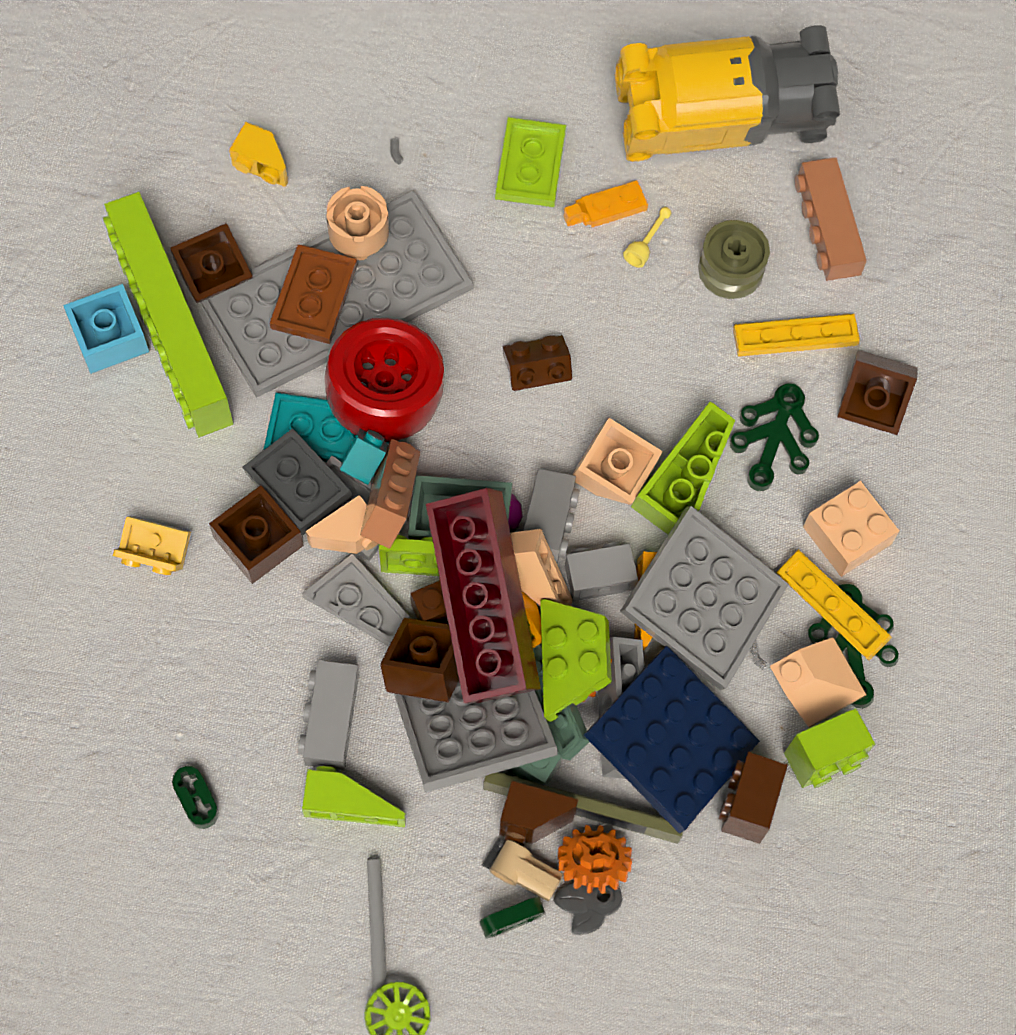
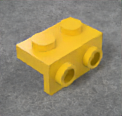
M127 516L119 548L114 549L113 556L122 558L121 563L127 566L140 567L142 563L153 566L152 571L155 573L171 575L172 571L175 572L183 569L191 532Z

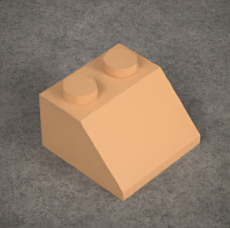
M608 418L598 430L572 475L576 476L575 482L596 496L631 505L663 451L611 418Z

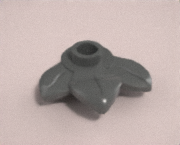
M569 884L561 888L553 900L559 908L574 914L571 925L572 934L585 935L600 929L605 917L618 911L622 904V893L619 887L614 890L608 885L605 888V893H609L610 898L606 902H600L599 896L601 892L598 888H593L589 894L586 891V886L582 885L575 889L573 888L574 884Z

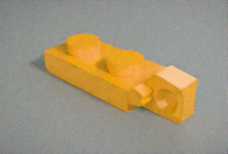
M638 180L577 199L575 204L564 208L563 217L567 227L583 222L584 225H591V228L645 212L648 209V203Z

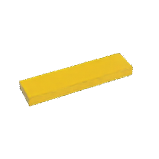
M855 314L734 324L733 327L738 357L858 346L860 342Z
M799 549L776 572L868 661L892 638L889 633Z

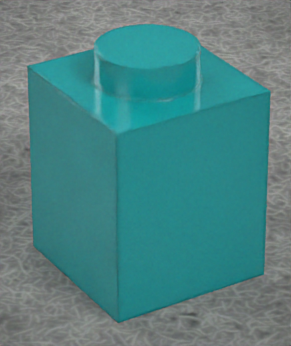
M360 428L342 459L340 470L368 485L387 452L388 443L384 441V437L373 430L366 432Z

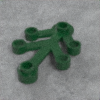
M784 384L776 390L773 399L756 406H745L741 411L740 421L747 427L756 425L759 417L778 411L774 421L747 432H736L732 435L730 441L732 451L744 453L750 444L768 437L759 464L753 465L747 476V482L753 490L765 491L770 488L774 479V472L771 466L780 441L790 458V470L794 474L801 475L808 469L809 458L801 452L787 426L790 415L801 432L799 443L803 447H814L818 441L819 432L811 426L802 409L805 403V395L796 384ZM790 397L794 400V403H788L784 398ZM752 413L755 418L747 419L744 414ZM804 434H811L814 440L809 441L805 439ZM741 439L745 442V445L738 446L735 440ZM794 461H802L804 467H797ZM760 476L765 482L762 484L757 483L754 478Z
M841 584L838 586L847 595H850L852 600L877 623L880 621L889 622L890 626L885 631L889 634L892 633L894 629L893 619L887 614L879 615L862 603V593L856 586L852 584ZM824 618L820 623L811 625L808 630L809 640L815 644L828 639V632L832 626ZM815 630H822L824 632V636L820 639L814 638L812 634ZM839 634L835 640L842 652L847 647L849 664L860 684L867 691L866 696L851 705L859 709L867 708L874 700V690L872 685L865 681L862 655ZM892 645L883 646L875 655L885 667H893L899 660L898 650ZM885 652L895 654L894 659L891 661L884 660L882 656Z

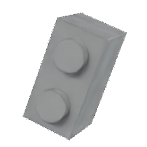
M612 542L604 545L601 549L595 550L579 548L566 555L565 570L572 602L633 591L637 585L638 577L630 543L621 545L619 542Z

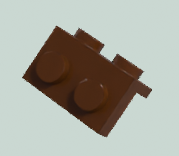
M550 335L538 340L517 341L511 345L502 346L503 357L509 370L513 391L572 380L571 354L563 335Z

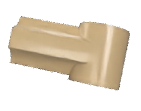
M506 840L489 871L500 880L513 886L518 884L549 902L563 874L533 858L532 853L523 846Z

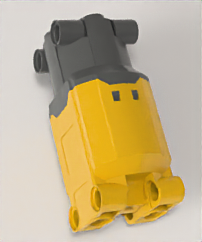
M823 25L809 26L800 31L801 41L769 45L760 37L747 36L667 44L648 48L644 43H633L624 46L620 51L614 76L618 101L629 103V113L624 120L623 130L626 159L636 162L649 159L654 154H674L751 146L763 143L768 135L800 132L801 142L817 143L825 140L828 136L827 128L834 126L836 118L840 116L836 90L838 85V66L835 58L830 54L826 27Z

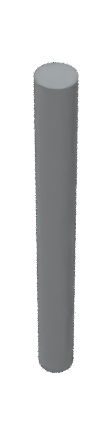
M379 859L367 861L373 992L386 984L381 860Z

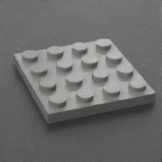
M689 506L684 509L620 612L664 647L668 646L677 657L718 689L722 690L726 689L789 584L695 508Z
M458 681L449 703L394 693L425 793L558 755L557 746L535 691L481 703L463 702L460 681Z

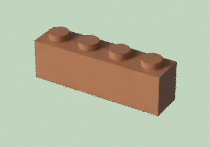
M837 157L802 162L799 173L795 176L796 191L802 194V212L804 218H808L810 222L809 236L811 243L816 244L818 250L817 265L819 270L824 271L826 281L861 276L867 259Z
M391 439L388 444L387 452L374 474L360 536L389 549L405 523L420 457V451L416 450L412 445L406 442H398L394 439Z

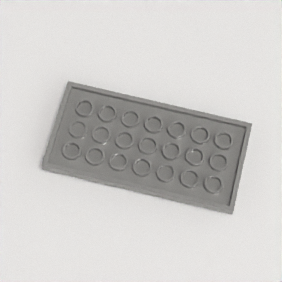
M414 191L386 204L389 219L388 239L378 252L368 256L365 260H357V267L330 344L270 329L269 323L296 248L251 269L250 272L253 279L200 302L256 398L327 363L330 350L336 339L346 329L356 323L372 318H392L409 322L473 289V282ZM328 232L303 244L311 248L347 256L335 249L329 239Z

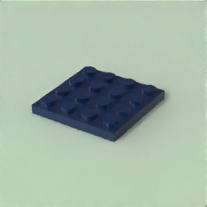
M668 646L664 647L584 734L585 738L679 834L689 827L731 777L737 761H744L747 753L751 752L760 742Z

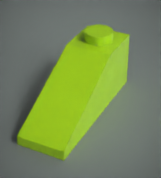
M318 766L316 770L307 769L302 805L304 817L405 827L406 816L403 811L346 775L336 772L335 768Z

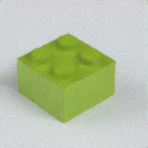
M857 708L796 734L785 750L784 755L802 788L811 784L814 788H818L832 780L831 776L842 771L843 775H847L862 767L860 763L869 758L868 753L874 747L875 742Z

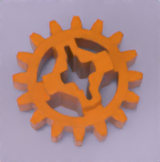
M585 825V832L583 833L573 829L572 838L564 836L563 845L559 846L558 870L564 871L563 879L565 881L574 879L573 888L578 889L584 885L589 894L593 888H598L601 894H604L605 888L608 885L614 890L618 889L619 881L626 882L628 872H631L632 848L625 847L626 838L616 839V830L614 829L608 834L603 832L604 828L602 825H599L597 831H592L589 825Z

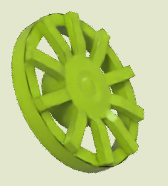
M405 982L384 984L376 989L367 1001L364 1011L366 1029L369 1035H377L375 1029L386 1025L388 1028L384 1035H391L393 1030H396L397 1035H403L402 1029H406L410 1035H425L430 1024L429 1003L423 993L414 985ZM399 987L409 990L403 1002L400 1001ZM390 988H393V1002H390L383 993ZM415 994L419 998L420 1003L409 1007L408 1003ZM378 997L386 1005L384 1009L373 1007V1003ZM423 1008L424 1019L412 1016V1012ZM371 1012L381 1014L383 1020L372 1024ZM410 1022L422 1024L418 1034L409 1025Z

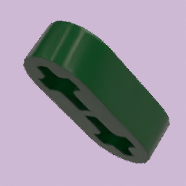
M193 766L181 767L172 778V785L179 801L193 826L199 829L210 828L218 819V807L199 770ZM187 775L191 779L197 778L193 782L197 793L190 795L185 786L179 787L184 783L182 778ZM201 800L205 808H212L207 812L209 817L205 820H202L200 816L194 817L198 813L194 802Z
M534 897L490 914L481 919L479 924L487 939L535 921L544 916L546 912L540 897Z

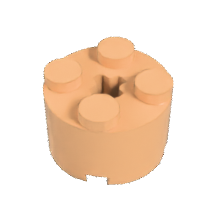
M360 186V188L356 189L346 187L337 191L329 200L326 213L328 236L335 249L357 260H365L385 245L389 236V219L385 199L380 193L367 186Z

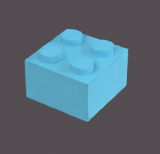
M123 284L63 305L90 374L149 352L144 334Z

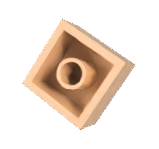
M861 481L810 512L803 526L841 577L892 545L900 531Z

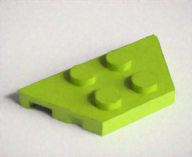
M543 599L541 600L544 717L550 722L559 718L557 713L570 704L574 703L577 706L586 700L592 692L599 691L612 682L609 621L604 615Z

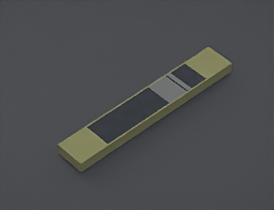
M500 772L486 775L484 779L483 790L504 796L508 795L511 781L578 799L575 815L676 844H679L683 832L679 834L664 818Z

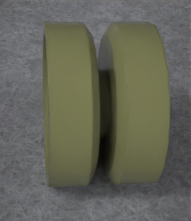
M727 220L715 225L706 234L698 265L701 281L709 291L723 298L738 299L752 294L761 285L770 255L769 241L759 228L749 222Z

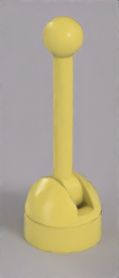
M668 207L660 209L659 218L644 240L632 242L624 251V259L630 265L642 268L648 261L650 250L647 244L664 219H668L671 216V210Z

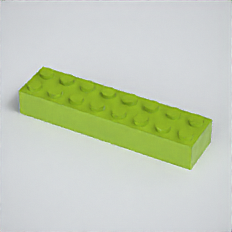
M140 192L105 203L104 206L108 216L102 218L108 231V237L113 249L117 253L121 269L127 277L133 298L137 301L143 322L147 325L153 346L159 354L165 375L169 378L175 399L181 407L187 428L191 429L194 427L198 438L234 425L226 394Z

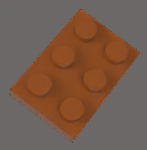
M298 244L269 323L270 329L330 344L357 267V259Z

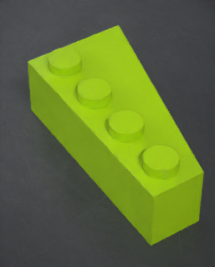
M710 401L638 494L631 508L667 535H669L685 508L692 506L699 511L735 419Z

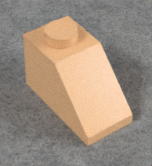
M358 495L308 529L306 535L309 545L312 548L358 554L364 549L370 550L374 548L378 543L360 536L367 507L361 496Z

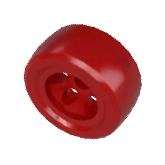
M372 318L358 322L346 329L336 339L330 350L324 375L326 398L334 417L339 423L355 435H357L360 428L366 432L373 430L382 435L385 442H390L391 439L398 441L411 437L430 422L440 404L445 378L442 355L430 336L413 324L392 318ZM393 359L396 361V365L389 366L385 361ZM370 363L374 367L371 370H366L362 365ZM409 374L412 378L409 381H405L401 376Z

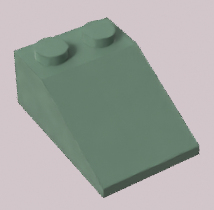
M416 475L408 538L410 540H421L424 537H432L426 504L485 488L502 491L507 519L509 520L512 483Z

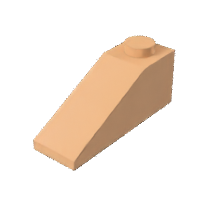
M542 529L511 532L521 590L540 606L543 599L571 606L572 597Z

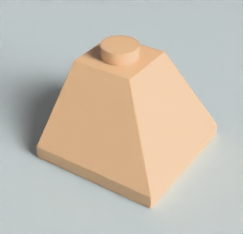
M834 637L798 649L770 666L785 695L809 728L867 695Z

